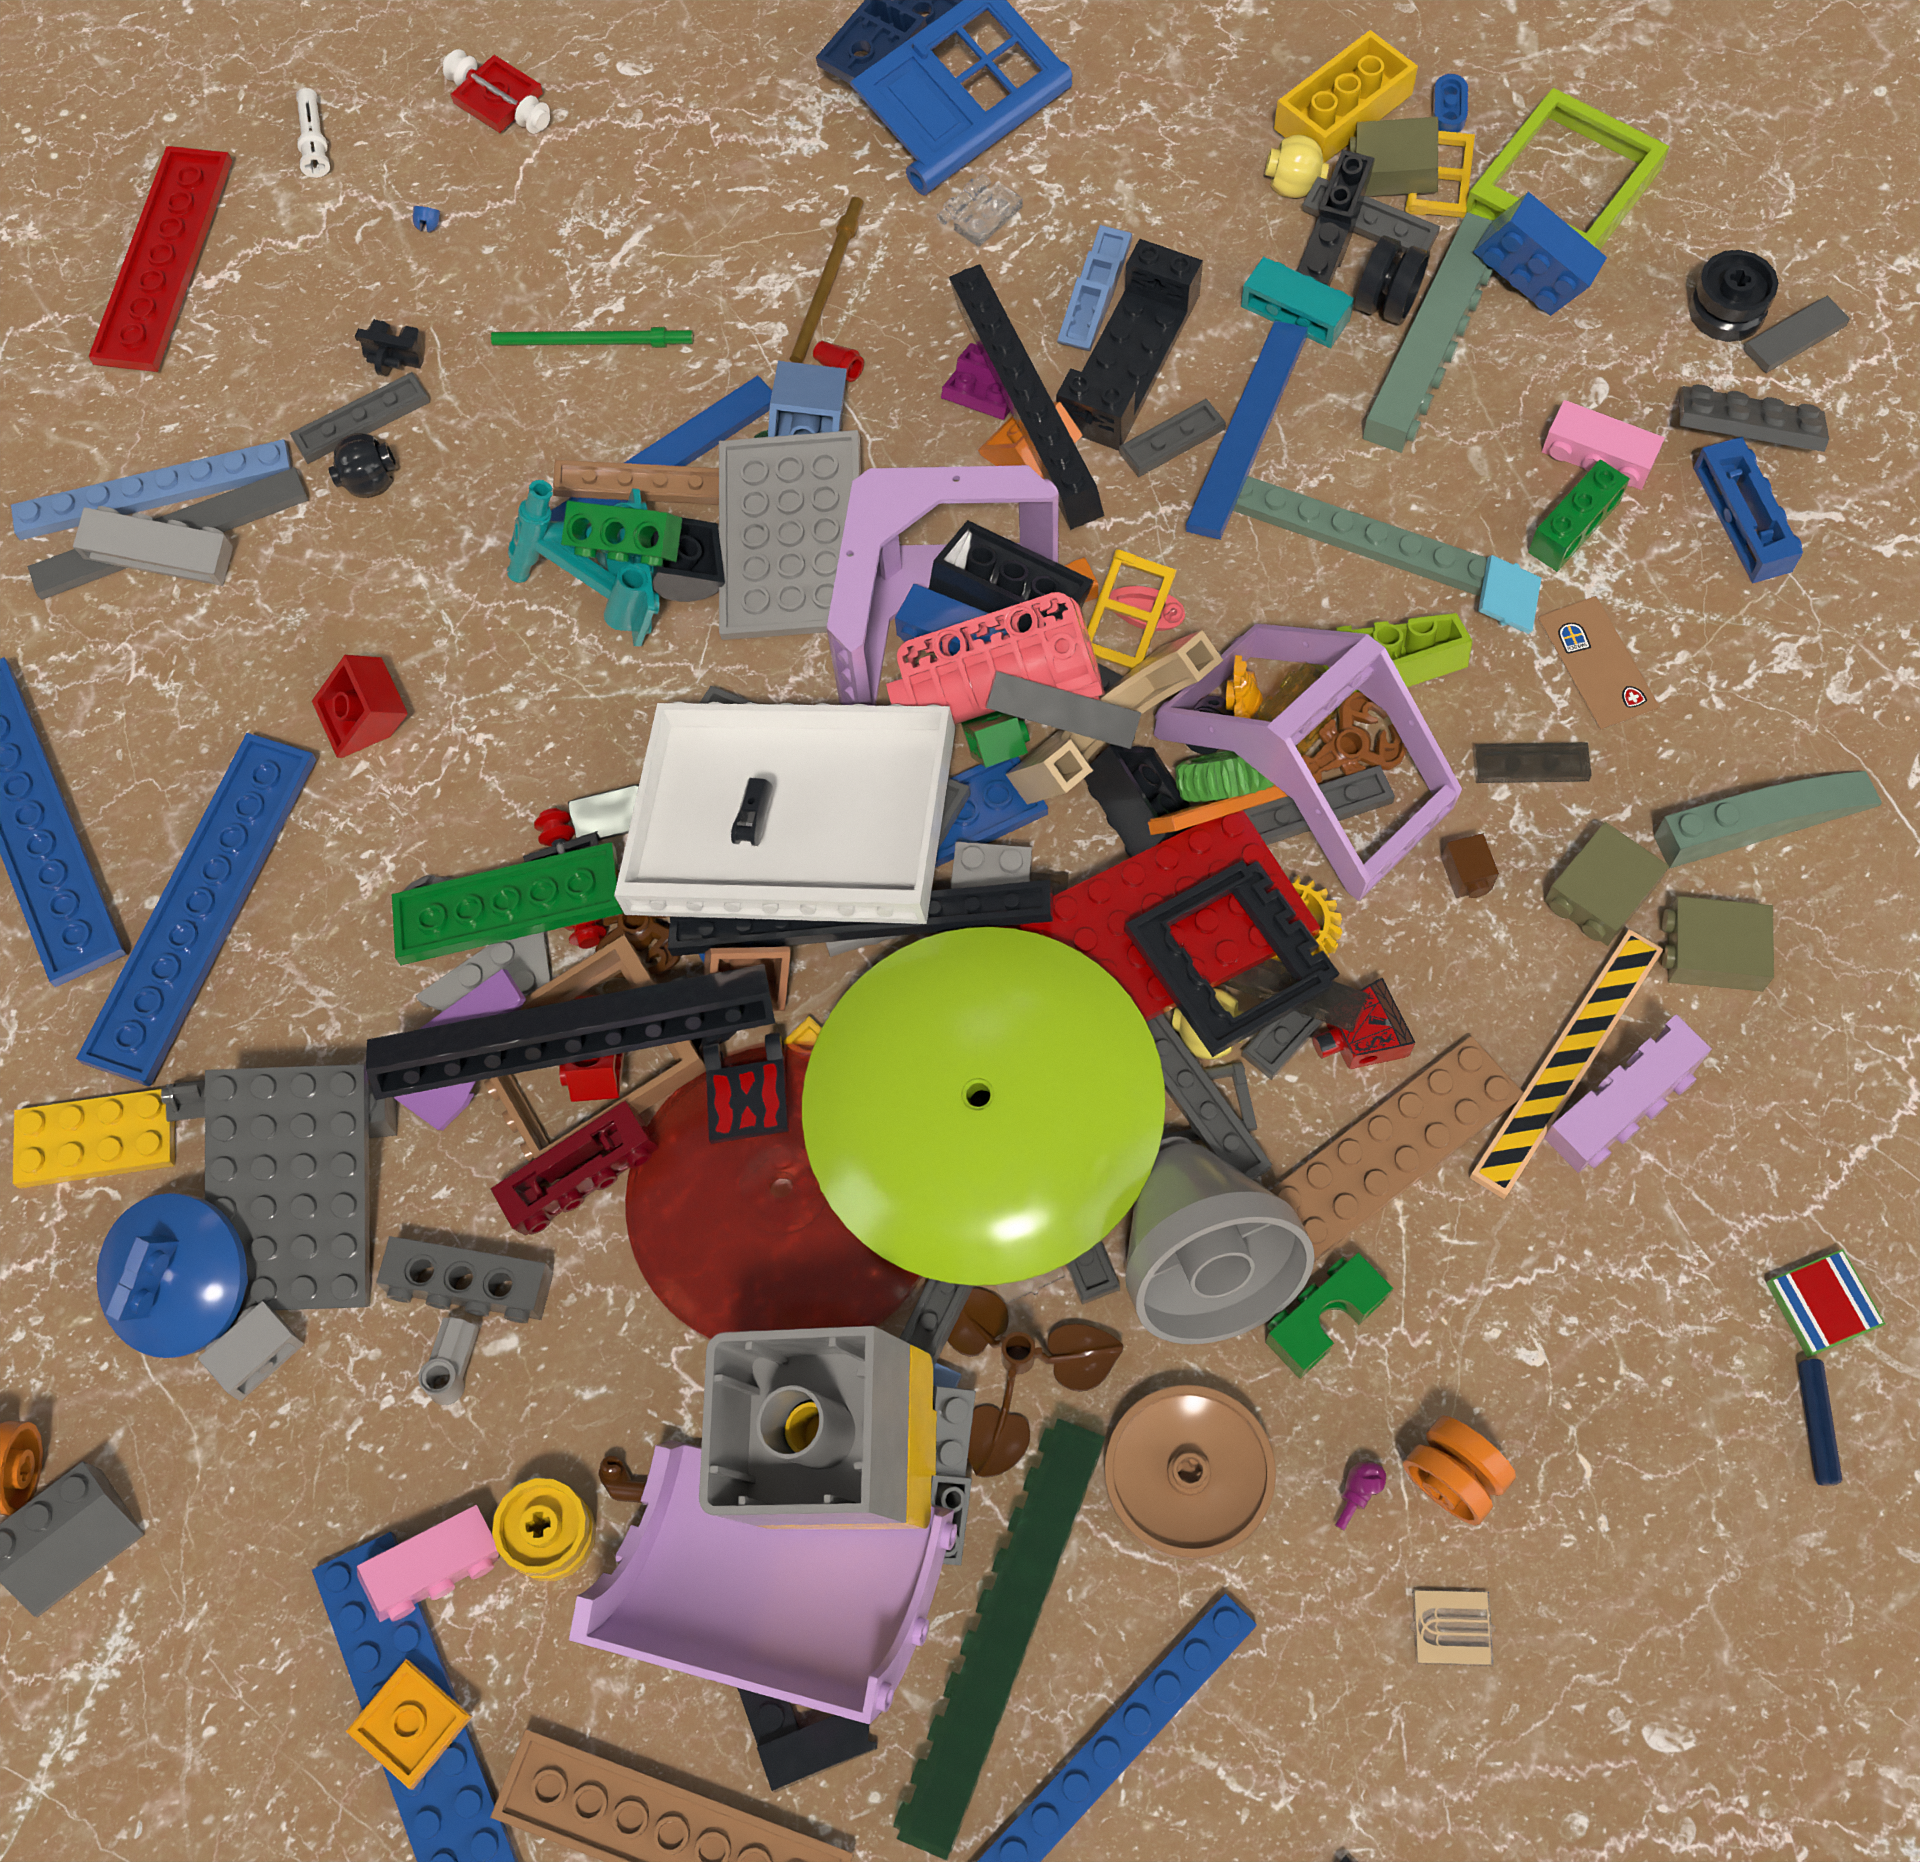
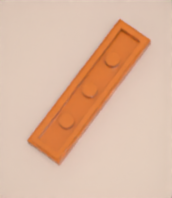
M1274 784L1272 787L1257 791L1256 793L1236 796L1230 799L1212 800L1150 819L1148 822L1150 833L1155 835L1178 831L1287 797V794Z

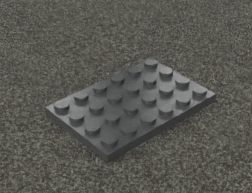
M365 1064L205 1070V1200L216 1206L228 1217L235 1227L244 1248L248 1283L239 1311H245L251 1306L258 1305L261 1301L270 1306L272 1310L370 1307L369 1078Z

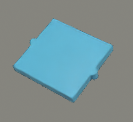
M1489 556L1487 558L1478 611L1500 621L1502 626L1509 625L1527 634L1533 631L1542 578L1521 569L1518 563L1511 564L1496 556Z

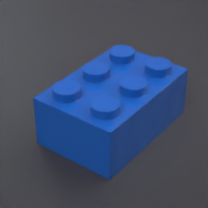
M1529 191L1489 225L1473 251L1485 264L1492 267L1509 281L1513 287L1520 290L1537 307L1544 310L1550 316L1588 289L1607 259L1602 252Z

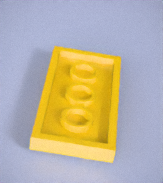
M161 1089L14 1110L12 1184L19 1189L175 1166V1121H166V1104L162 1102Z

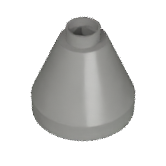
M1185 1137L1161 1140L1151 1174L1134 1203L1125 1282L1138 1318L1142 1325L1154 1336L1179 1344L1212 1343L1246 1333L1279 1314L1302 1291L1314 1265L1312 1242L1296 1211L1284 1200L1205 1147L1193 1144L1192 1141Z

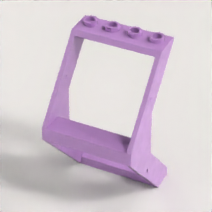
M1029 465L869 468L852 480L826 623L838 700L842 705L865 704L867 706H875L889 623L895 618L913 584L929 588L933 561L947 545H899L898 534L939 503L1019 502L1020 543L1017 544L1058 563L1059 492L1049 479L1041 478Z
M1255 624L1243 636L1236 638L1231 646L1221 655L1224 661L1199 682L1185 687L1174 698L1166 701L1158 709L1155 715L1157 721L1154 736L1159 740L1233 751L1290 796L1296 803L1346 891L1356 900L1360 901L1454 808L1462 788L1384 646L1368 634ZM1235 655H1241L1242 661H1247L1250 657L1327 665L1330 668L1272 722L1192 710L1203 698H1206L1234 672ZM1356 689L1387 712L1433 795L1364 865L1296 748V745Z

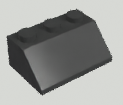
M82 1461L0 1523V1583L34 1617L38 1618L145 1534L104 1472Z

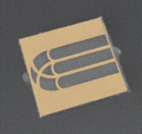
M1412 1590L1414 1622L1410 1624L1409 1628L1414 1632L1415 1664L1494 1666L1492 1633L1495 1632L1496 1627L1494 1624H1491L1489 1591Z

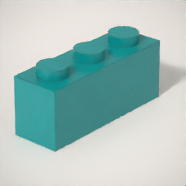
M1263 256L1243 285L1241 307L1272 322L1280 321L1308 327L1307 338L1331 349L1350 321L1354 298L1341 290L1331 288L1316 281L1311 276H1305L1280 262H1275Z

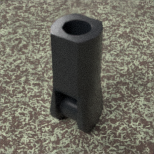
M749 778L747 780L741 805L731 829V841L733 844L747 841L751 842L752 846H759L765 816L773 791V786L768 780L760 778ZM746 823H752V826H746Z

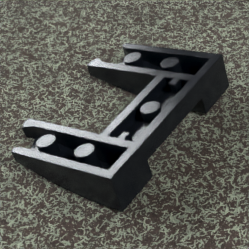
M737 1688L772 1792H779L878 1749V1742L868 1741L870 1724L834 1715L800 1729L790 1702Z

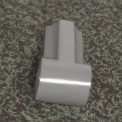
M443 1318L429 1361L422 1366L418 1378L420 1387L435 1403L450 1405L461 1398L465 1387L463 1377L479 1331L477 1325L459 1318ZM445 1374L450 1375V1380L444 1388L433 1389L437 1378Z

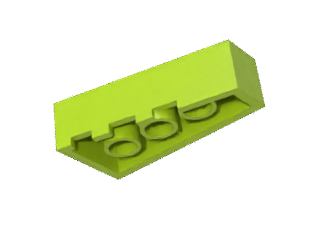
M1457 613L1410 618L1408 623L1396 625L1389 624L1388 621L1375 622L1374 627L1352 630L1351 625L1336 627V631L1368 634L1384 646L1406 687L1467 668L1469 665L1473 640ZM1306 663L1315 681L1330 669L1327 665ZM1340 705L1333 712L1338 711Z

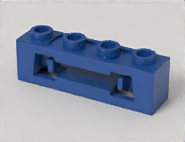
M1743 437L1703 447L1693 469L1752 584L1793 572L1803 554L1802 544L1789 527L1785 510L1778 506L1772 494L1769 480L1763 477L1757 466V459L1753 450L1748 448ZM1713 479L1716 480V482H1717V484H1718V486H1719V488H1720V490H1721V492H1722V495H1720V493H1719V491H1718V489H1717V487H1716V485H1715ZM1748 544H1749V546H1750V548H1751V550H1752V552H1753V554H1754V556H1755V558H1756V560H1757L1756 563H1755V561H1754V559H1753V557H1752L1750 551L1748 550V548H1747V546H1746V545H1748Z

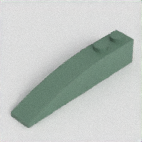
M1866 771L1833 774L1770 786L1665 816L1654 838L1670 869L1879 807L1882 801Z

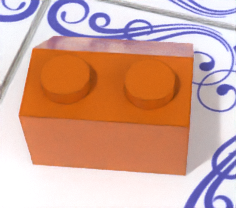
M1053 402L1071 438L1076 443L1082 437V433L1061 402ZM1013 415L978 449L981 456L995 466L1029 465L1044 479Z

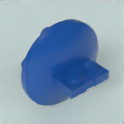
M159 1194L143 1199L127 1209L109 1230L103 1242L97 1264L98 1297L109 1325L121 1340L133 1349L159 1358L191 1355L204 1350L210 1343L220 1338L235 1320L248 1283L245 1252L235 1227L228 1217L216 1206L202 1198L189 1194Z

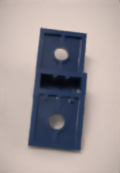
M864 0L816 56L817 66L850 84L851 80L963 0ZM926 11L930 13L929 15H927V16H925V17H923L922 15L918 14V13H924V12H926ZM865 51L868 53L865 56L854 55L856 52Z

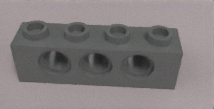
M389 1236L376 1283L387 1293L386 1297L394 1301L410 1303L412 1298L426 1300V1305L438 1309L449 1310L452 1304L465 1307V1311L473 1315L487 1317L489 1312L492 1311L503 1313L504 1318L509 1321L528 1323L529 1318L542 1320L554 1273L546 1263ZM434 1268L433 1275L428 1281L418 1283V1276L424 1269ZM467 1274L473 1275V1280L467 1288L456 1290L457 1282L462 1276ZM511 1281L512 1287L509 1293L502 1297H496L495 1290L497 1286L502 1282Z

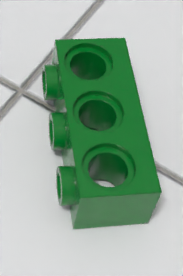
M1600 459L1536 529L1528 553L1558 572L1620 504L1630 478Z
M567 501L561 545L574 548V555L596 558V552L607 553L608 560L629 562V556L641 557V564L662 567L663 560L673 562L677 560L682 518L667 512ZM591 523V534L588 538H585V529ZM624 527L625 536L619 543L617 539L618 532ZM658 531V542L652 547L651 537L653 533Z

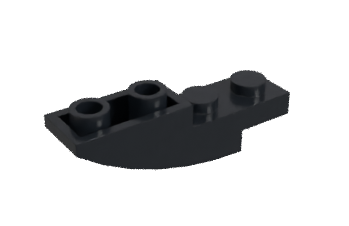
M1342 149L1320 204L1318 220L1297 272L1305 276H1311L1316 281L1330 287L1337 267H1341L1371 177L1375 162L1374 157Z

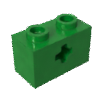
M996 711L961 723L971 757L985 768L1028 753L1025 742L1030 741L1029 733L1024 721H1018L1016 716Z

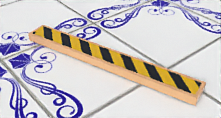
M1628 930L1469 1177L1470 1179L1505 1200L1664 950L1663 948L1634 931Z

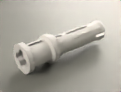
M303 88L296 93L301 135L297 141L298 149L302 153L300 169L305 175L318 178L326 175L330 170V162L325 156L328 145L326 138L321 134L317 94L312 89ZM307 116H311V122H308ZM311 142H314V148H311ZM313 160H316V168L313 167Z

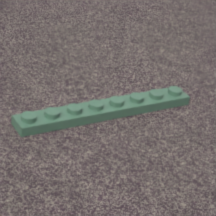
M1247 477L1234 507V512L1481 597L1487 564L1486 557L1253 477Z

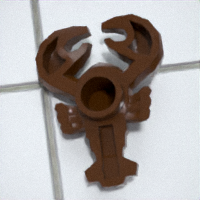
M623 912V914L604 918V926L617 923V927L600 940L595 948V953L625 935L636 951L639 952L645 950L653 939L658 940L647 953L645 963H651L654 958H661L658 964L647 968L651 975H659L670 971L679 963L681 956H672L668 950L669 928L655 921V918H666V916L625 915ZM622 972L613 977L626 979Z

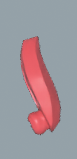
M1127 586L1113 590L1109 599L1151 613L1159 590L1144 586ZM1169 594L1155 631L1174 629L1185 618L1183 605ZM1114 612L1129 624L1141 629L1146 628L1147 623Z

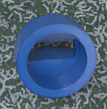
M414 206L412 215L414 226L419 231H422L424 224H426L427 232H432L438 226L440 211L429 207Z

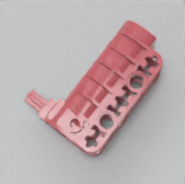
M1059 592L1050 593L904 642L897 652V662L903 679L886 684L891 705L927 706L934 704L950 706L954 725L996 712L985 707L995 671L1100 700V696L1105 695L1098 663L1081 608L1074 599ZM1059 604H1065L1068 607V610L1062 613L1063 619H1057L1055 616L1044 617L1041 613L1046 610L1048 615L1059 611ZM1030 614L1032 625L1028 631L1022 633L1019 629V620L1022 616ZM989 628H995L998 631L1006 629L1009 634L1003 636V632L990 636L991 642H985L983 639L974 640L972 636L976 633L978 638L989 634ZM958 637L961 645L960 650L952 656L949 651V645L954 638ZM924 650L926 653H935L937 657L936 659H933L931 655L919 659V664H916L915 660L920 657V651Z

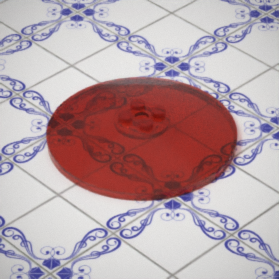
M785 1044L789 1132L711 1144L709 1142L705 1071L678 1088L662 1104L647 1126L659 1149L651 1153L652 1157L648 1162L640 1167L630 1168L625 1195V1217L629 1241L639 1269L653 1293L666 1309L683 1325L709 1341L715 1335L727 1332L876 1327L901 1306L922 1279V1276L900 1268L863 1244L840 1220L820 1189V1184L810 1165L802 1125L803 1088L813 1045ZM765 1046L749 1049L724 1058V1068L768 1061ZM779 1179H787L793 1184L791 1192L781 1198L772 1195L770 1191L772 1184Z

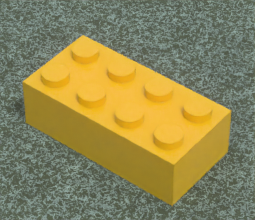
M1369 30L1277 101L1274 129L1285 138L1293 135H1303L1312 138L1320 146L1323 163H1326L1350 144V137L1357 136V122L1379 121L1413 94L1418 65L1373 31Z

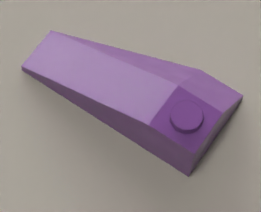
M501 969L420 1029L518 1011L521 1009L526 998L508 970ZM476 1081L393 1098L435 1129L443 1131L469 1105L474 1096L471 1090Z

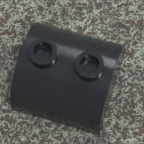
M681 517L682 524L676 562L663 560L662 567L653 566V588L660 596L669 600L679 602L697 601L714 595L719 591V587H723L725 584L718 523ZM658 531L653 533L651 537L652 547L658 542Z

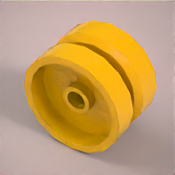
M534 1478L516 1485L502 1498L494 1514L492 1536L497 1552L509 1566L536 1581H558L573 1575L587 1562L595 1546L597 1526L590 1507L569 1486L554 1479ZM546 1525H551L550 1527L544 1529L543 1537H541V1530L543 1529V1527H545Z

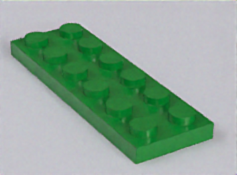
M605 843L392 894L395 959L402 966L623 914V910L614 896L619 870L617 853L613 843Z

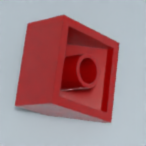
M345 654L312 699L314 708L337 758H344L391 737L408 714L382 657Z

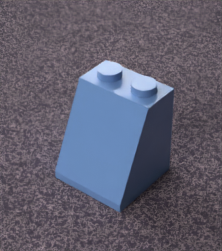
M778 361L770 400L768 437L840 431L847 369Z

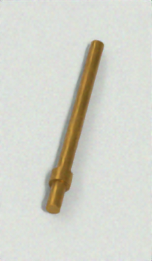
M854 196L851 198L845 215H842L836 227L837 236L789 358L791 362L803 363L848 242L855 236L859 225L857 219L863 206V200L859 197Z

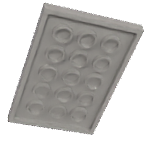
M858 430L719 441V538L725 584L723 587H719V634L722 640L827 632L826 623L852 480L861 475L860 435Z

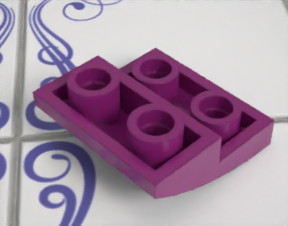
M970 343L958 357L955 372L942 386L941 398L1004 420L1009 414L1010 409L977 344Z

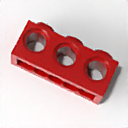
M597 995L578 996V997H575V1000H576V999L587 998V997H592V996H597ZM624 1053L560 1065V1082L562 1086H568L571 1102L619 1098Z

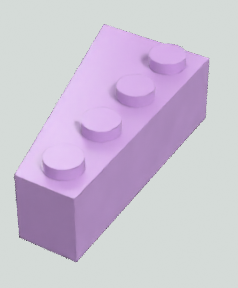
M1676 1014L1665 1024V1028L1656 1041L1650 1037L1638 1048V1051L1626 1062L1628 1065L1626 1068L1622 1065L1615 1068L1599 1084L1598 1088L1600 1090L1597 1092L1591 1090L1551 1126L1544 1139L1577 1173L1588 1164L1595 1169L1612 1153L1608 1149L1609 1146L1616 1140H1619L1621 1144L1626 1143L1639 1131L1640 1127L1636 1124L1644 1116H1647L1650 1120L1655 1118L1669 1104L1665 1100L1666 1097L1673 1091L1680 1096L1695 1083L1697 1079L1693 1076V1073L1712 1048Z

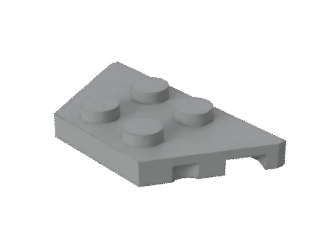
M544 932L488 945L417 994L416 998L422 1006L426 1008L432 1007L443 1012L501 969L508 970L518 988L526 997L552 980L549 972V955Z

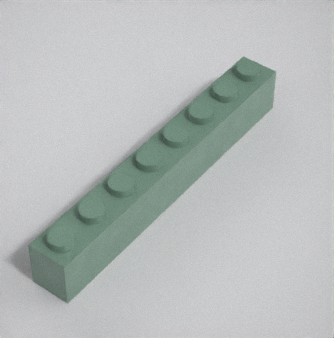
M1466 213L1367 417L1363 434L1364 440L1400 453L1403 452L1408 440L1415 441L1421 426L1418 418L1420 414L1427 415L1434 395L1430 394L1432 388H1440L1446 373L1443 365L1445 361L1452 362L1459 344L1455 340L1457 336L1464 337L1471 317L1467 316L1469 310L1476 311L1483 291L1479 289L1481 285L1488 286L1494 269L1485 264L1473 252L1489 225L1493 222L1492 220Z

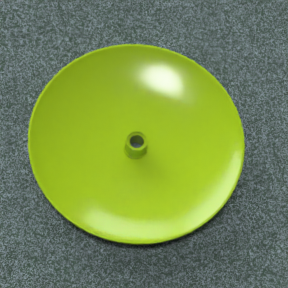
M999 927L964 928L923 938L897 950L863 974L843 995L823 1025L809 1059L802 1096L804 1140L811 1168L831 1208L844 1225L875 1253L904 1270L928 1279L970 1286L1001 1285L1044 1275L1070 1263L1104 1239L1126 1216L1148 1180L1159 1152L1166 1108L1165 1083L1154 1038L1143 1015L1121 985L1100 965L1081 952L1057 940L1037 933ZM984 1090L990 1093V1099L984 1106L975 1107L970 1104V1099L975 1092Z

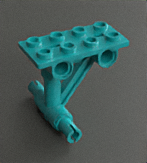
M544 480L533 481L529 485L527 499L519 505L512 540L508 546V555L511 559L507 571H509L507 573L508 577L517 583L527 581L530 576L531 566L537 563L540 554L606 597L608 601L603 616L605 622L615 630L632 631L633 646L641 647L645 635L651 633L653 614L657 615L659 611V595L653 592L652 587L653 566L641 564V557L629 556V562L608 560L607 553L597 552L596 557L601 564L599 566L587 557L574 555V548L561 545L564 522L550 521L552 512L549 502L553 495V492H551L552 486ZM634 488L631 490L627 503L614 505L617 507L647 510L646 502H641L640 489ZM591 523L585 529V538H588L591 534ZM624 527L618 532L617 539L619 543L625 536Z

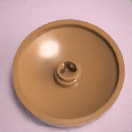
M1194 1385L1173 1386L1153 1392L1139 1400L1123 1415L1116 1425L1105 1457L1104 1474L1107 1495L1121 1524L1137 1541L1147 1548L1176 1559L1203 1560L1235 1549L1259 1527L1274 1495L1276 1483L1275 1459L1270 1441L1263 1427L1254 1415L1240 1402L1220 1391Z

